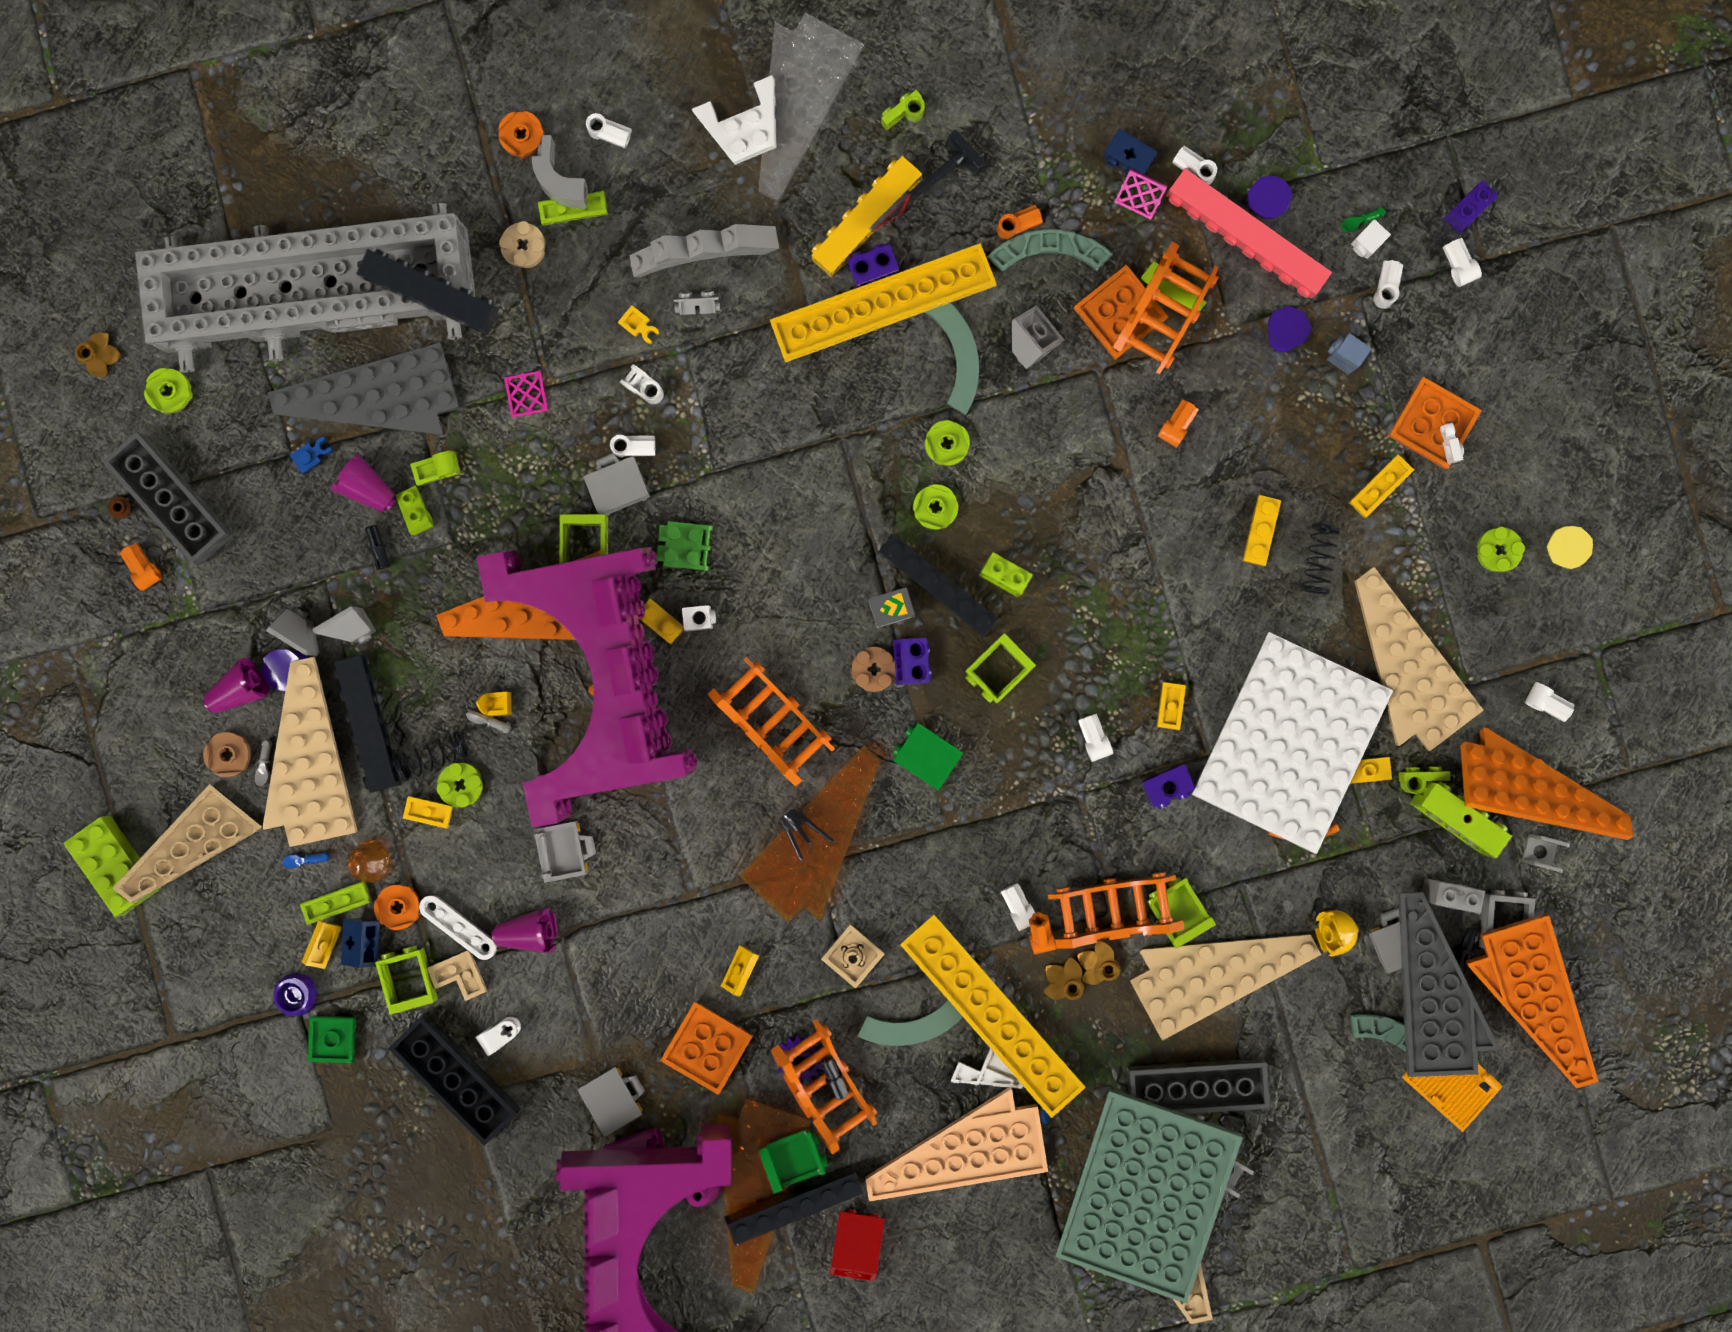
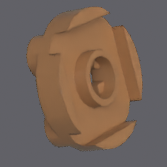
M866 648L859 652L853 660L852 676L857 685L864 690L870 692L882 691L890 686L895 679V661L892 655L882 648ZM872 663H876L877 667L881 668V671L877 672L876 676H872V673L867 671V668L871 667Z
M222 732L213 736L209 743L206 744L203 758L208 769H211L217 776L233 777L248 768L251 760V749L245 737L233 732ZM226 748L233 754L229 761H227L226 757H222V753L226 752Z

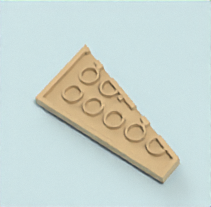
M209 784L113 889L133 904L261 830L262 827Z

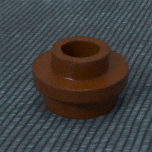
M114 497L108 504L109 514L116 519H124L131 513V503L124 497ZM121 504L122 509L118 512L116 506Z

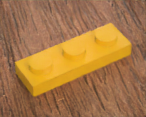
M1399 454L1396 455L1349 503L1364 518L1368 517L1414 469Z
M1261 495L1257 497L1242 561L1266 566L1281 500Z

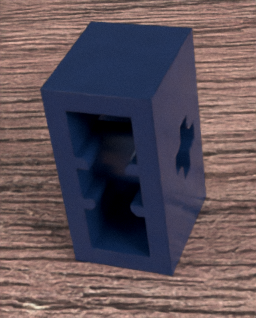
M1119 129L1105 150L1103 158L1106 159L1105 162L1111 167H1119L1124 170L1126 176L1130 169L1144 175L1154 160L1157 151ZM1128 153L1132 155L1129 160L1125 158Z
M364 918L344 919L341 965L358 968L376 966L380 921Z

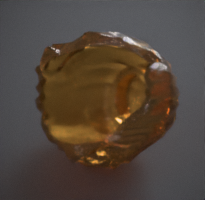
M374 839L365 841L351 851L348 855L347 867L352 877L360 881L376 883L388 875L390 859L386 853L387 849H384L381 841L379 842Z

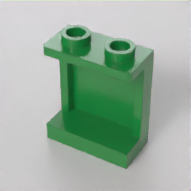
M917 723L916 726L911 724L904 735L907 737V740L903 745L899 743L892 753L895 756L893 761L939 791L963 755V752L921 724Z
M811 1127L759 1146L758 1152L774 1194L783 1191V1187L818 1174H821V1176L826 1174L825 1167H828V1162L825 1154H820L819 1152L820 1140L817 1132L812 1133Z

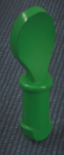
M1379 207L1368 213H1362L1360 217H1349L1341 223L1340 227L1344 232H1354L1361 223L1367 224L1369 221L1382 218L1386 211L1384 208Z

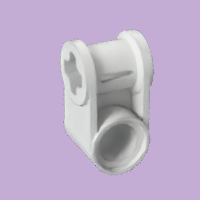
M632 364V370L624 380L621 379L620 383L648 403H659L664 397L661 386L644 371ZM652 387H656L658 389L657 394L653 397H648L647 391Z
M509 1016L494 1026L487 1028L475 1038L487 1056L511 1041L520 1032L521 1023L516 1017ZM506 1026H512L513 1030L506 1031L505 1028Z

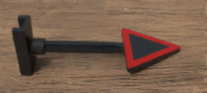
M954 130L949 134L946 145L954 153L949 157V161L910 192L906 191L869 229L873 232L901 215L908 203L920 197L955 167L958 168L964 164L976 176L982 171L981 167L985 165V162L961 134Z

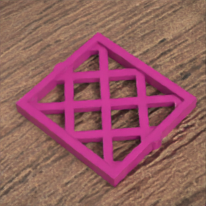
M1130 169L1124 183L1121 185V190L1115 203L1151 219L1157 206L1161 203L1160 200L1167 186ZM1133 176L1135 183L1127 185L1129 177ZM1137 177L1143 180L1138 182ZM1147 183L1149 190L1142 192L1139 185ZM1150 183H1152V184H1154V185H1156V186H1158V187L1152 189V186H1151ZM1136 186L1138 194L1131 195L1129 188ZM1126 190L1128 197L1121 199L1122 191ZM1161 190L1160 197L1156 199L1154 192ZM1150 193L1153 200L1145 202L1143 195ZM1140 196L1142 204L1135 206L1133 198ZM1130 200L1131 205L1124 201ZM1154 203L1153 211L1149 212L1147 205ZM1144 206L1145 212L1138 208Z
M541 371L521 373L520 375L504 378L512 418L548 411ZM535 375L536 378L532 383L526 379L527 376ZM516 378L521 379L517 386L510 381ZM538 379L540 381L541 389L535 385ZM524 381L530 385L526 392L520 389ZM509 385L515 388L512 393H510ZM532 388L539 391L535 398L529 395ZM517 391L524 394L520 401L513 397ZM541 395L543 397L544 404L538 401ZM526 397L533 400L529 407L523 404ZM512 400L518 403L515 409H513ZM535 403L542 406L540 410H532ZM520 406L527 410L524 413H516Z

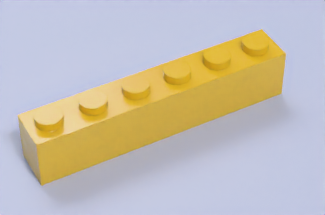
M903 156L899 160L894 159L887 167L888 172L883 177L880 175L872 184L873 188L868 194L864 192L857 200L858 205L853 210L851 208L848 209L842 216L843 221L838 227L834 225L827 233L828 238L823 243L818 242L812 249V261L831 278L874 233V231L872 232L869 229L870 226L906 191L910 192L922 180V173Z

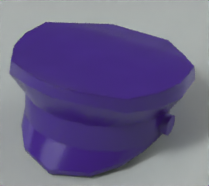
M1275 176L1260 177L1248 191L1250 210L1264 219H1274L1288 210L1292 198L1291 189L1286 181Z
M1286 306L1273 312L1267 325L1268 340L1270 346L1276 352H1288L1294 347L1300 346L1308 338L1311 330L1305 313L1292 306Z
M287 648L273 650L264 657L261 675L270 688L286 691L290 662L307 657L298 650H289Z
M300 973L284 976L277 982L274 989V1004L286 1016L305 1015L313 1007L317 997V990L313 980Z

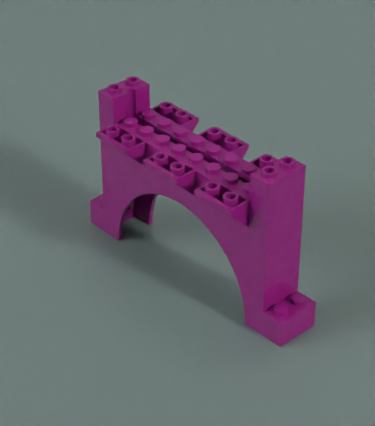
M651 547L523 572L520 571L522 561L520 555H517V551L499 552L476 557L485 602H519L538 608L554 617L577 640L586 656L592 674L594 687L593 711L588 729L580 745L554 771L536 776L535 780L523 782L532 828L559 823L569 817L572 806L567 798L686 777L696 771L697 757L695 753L692 754L691 748L668 752L672 746L670 734L666 732L667 715L665 711H662L661 706L656 707L658 698L656 692L652 690V686L657 684L656 680H658L659 676L657 668L653 667V647L649 645L648 640H642L644 628L642 624H639L638 619L644 618L645 605L639 597V591H641L640 581L635 577L636 573L656 570L657 557Z
M702 1124L701 1133H696L697 1147L561 1152V1159L556 1160V1182H560V1191L584 1190L585 1332H680L670 1326L655 1312L643 1293L637 1272L639 1256L649 1232L662 1215L673 1205L704 1189L731 1185V1138L729 1124Z

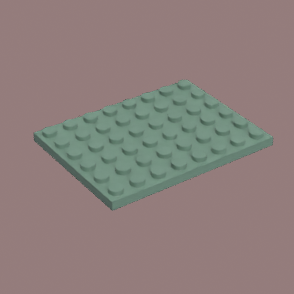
M1109 1089L1055 1257L1187 1304L1243 1139V1134Z

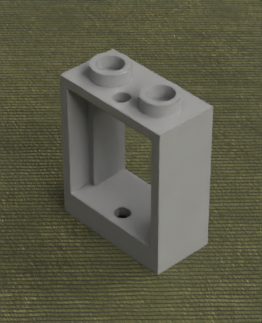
M1429 878L1424 879L1422 890L1428 903L1481 914L1485 895L1483 890Z
M1491 889V893H1485L1480 933L1493 930L1495 901L1524 903L1523 920L1534 917L1535 899L1528 897L1526 892L1514 891L1513 895H1505L1503 890ZM1480 935L1479 947L1485 949Z

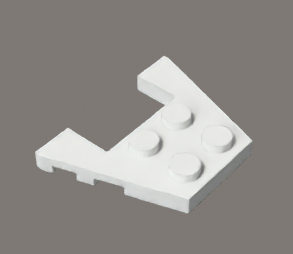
M772 75L754 83L761 105L721 122L718 121L711 101L692 109L693 113L735 165L776 148L775 79Z
M991 1048L981 1070L958 1061L951 1078L953 1083L993 1085L1021 1089L1023 1087Z

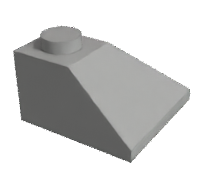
M1037 305L1012 320V352L1026 369L1037 363L1065 340Z
M354 606L347 608L312 629L315 634L349 642H359L360 644L372 638L371 634L376 632L364 609Z
M299 608L295 610L286 609L266 630L305 655L318 656L320 653L316 634L312 630L314 628L313 621L307 618L308 614Z

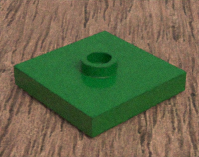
M309 1016L308 1062L354 1063L356 1017Z

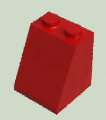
M850 1209L839 1212L829 1275L874 1282L878 1270L884 1219L880 1218L879 1214L866 1213V1216L858 1215L857 1211Z

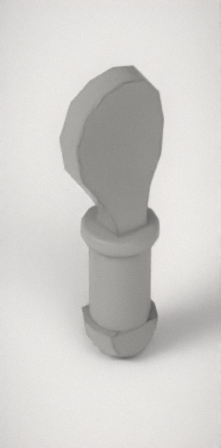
M472 710L466 713V717L475 724L487 723L488 727L496 728L503 731V733H508L512 730L511 724L494 719L492 716L487 717Z
M265 739L262 742L261 755L258 760L260 765L255 773V783L260 787L265 786L270 779V772L267 767V763H270L269 758L272 747L270 739Z

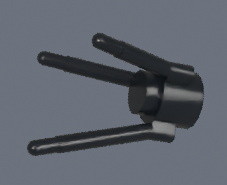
M795 808L780 819L783 822L781 827L787 833L799 861H803V857L791 830L793 832L797 830L808 845L812 844V841L801 828L804 825L803 822L831 844L835 842L829 835L811 822L802 811L798 813Z

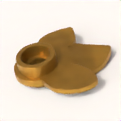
M94 333L87 342L80 343L75 349L76 359L80 363L85 364L87 371L94 376L102 378L108 375L107 365H112L121 358V354L116 348L107 345L109 342V334ZM87 350L91 352L89 357H85V351Z
M1097 941L1095 951L1086 950L1077 956L1082 967L1086 969L1082 976V981L1087 984L1097 985L1103 980L1112 981L1120 974V965L1114 959L1113 949L1103 941ZM1110 965L1113 967V970L1106 972L1105 967Z
M1070 957L1064 967L1055 964L1046 966V976L1051 984L1044 989V993L1049 998L1060 1000L1066 997L1069 1000H1077L1083 995L1084 985L1080 980L1082 969L1077 961ZM1074 984L1077 986L1075 992H1070L1068 987Z

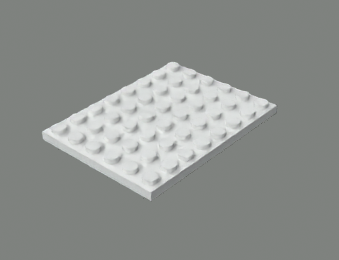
M1268 632L1192 795L1317 854L1393 690Z

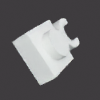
M1453 423L1441 426L1440 431L1444 438L1443 446L1448 464L1463 460L1464 448L1458 438L1455 437Z

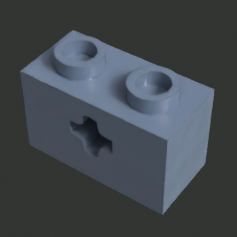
M1349 333L1344 338L1340 336L1337 341H1334L1327 351L1330 355L1326 360L1349 375L1360 367L1372 348Z

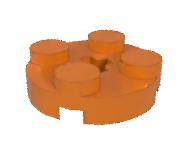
M515 111L507 114L500 122L498 129L499 140L503 148L509 154L523 159L538 151V144L542 143V135H545L538 118L527 111L517 113ZM518 129L520 131L525 129L526 137L517 139L516 131Z
M402 884L388 886L380 892L375 901V916L381 924L389 927V929H405L411 926L420 916V898L410 886ZM395 901H399L400 904H403L401 913H398L397 910L392 909V906L395 905Z

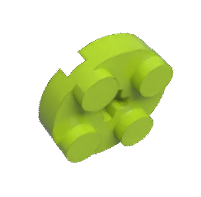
M160 368L152 372L146 380L147 385L146 390L144 389V396L147 403L153 409L165 414L181 411L193 397L188 378L177 370ZM166 385L173 388L170 396L163 395Z
M949 420L934 424L927 433L925 440V450L929 458L937 465L953 466L960 463L967 455L970 446V438L966 429ZM947 437L948 440H953L954 443L951 445V449L941 446L944 442L943 438Z
M934 484L925 487L917 494L914 500L913 510L915 518L923 527L930 530L948 527L955 520L958 513L956 497L949 488L943 485ZM938 501L942 511H937L936 514L932 513L929 505Z
M1505 527L1486 531L1477 542L1478 560L1484 568L1492 572L1512 570L1520 563L1525 551V546L1519 535ZM1496 545L1504 546V555L1496 554Z
M453 763L447 766L439 775L437 792L441 799L450 806L467 807L474 804L483 793L484 785L481 773L471 764ZM463 779L466 789L458 791L455 782Z

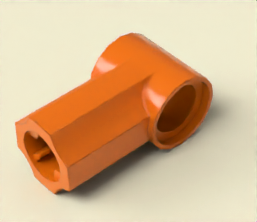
M1033 205L1016 213L1003 215L996 229L999 237L1006 240L1011 239L1018 233L1041 225L1043 221L1039 208ZM1010 223L1013 226V230H1005L1002 224Z
M1182 399L1171 418L1165 422L1157 436L1177 448L1187 433V427L1199 409L1192 403Z
M138 543L122 549L120 555L132 573V581L140 591H144L162 580L160 571L148 560Z
M1041 912L1034 913L1028 919L1031 931L1029 938L1033 954L1056 950L1048 916Z

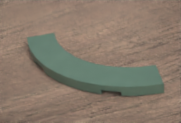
M1044 229L1027 232L1008 240L995 248L986 258L1003 273L1010 266L1024 258L1038 254L1058 253L1077 258L1098 271L1112 257L1113 253L1097 241L1075 232Z
M951 303L924 313L939 324L952 344L957 371L954 389L947 405L966 416L977 390L979 358L975 340L968 324Z
M947 999L931 1014L908 1022L883 1021L867 1015L857 1037L883 1045H912L928 1041L943 1034L957 1024L963 1016Z
M1350 1014L1354 1038L1385 1040L1406 1052L1405 1024L1385 1016Z

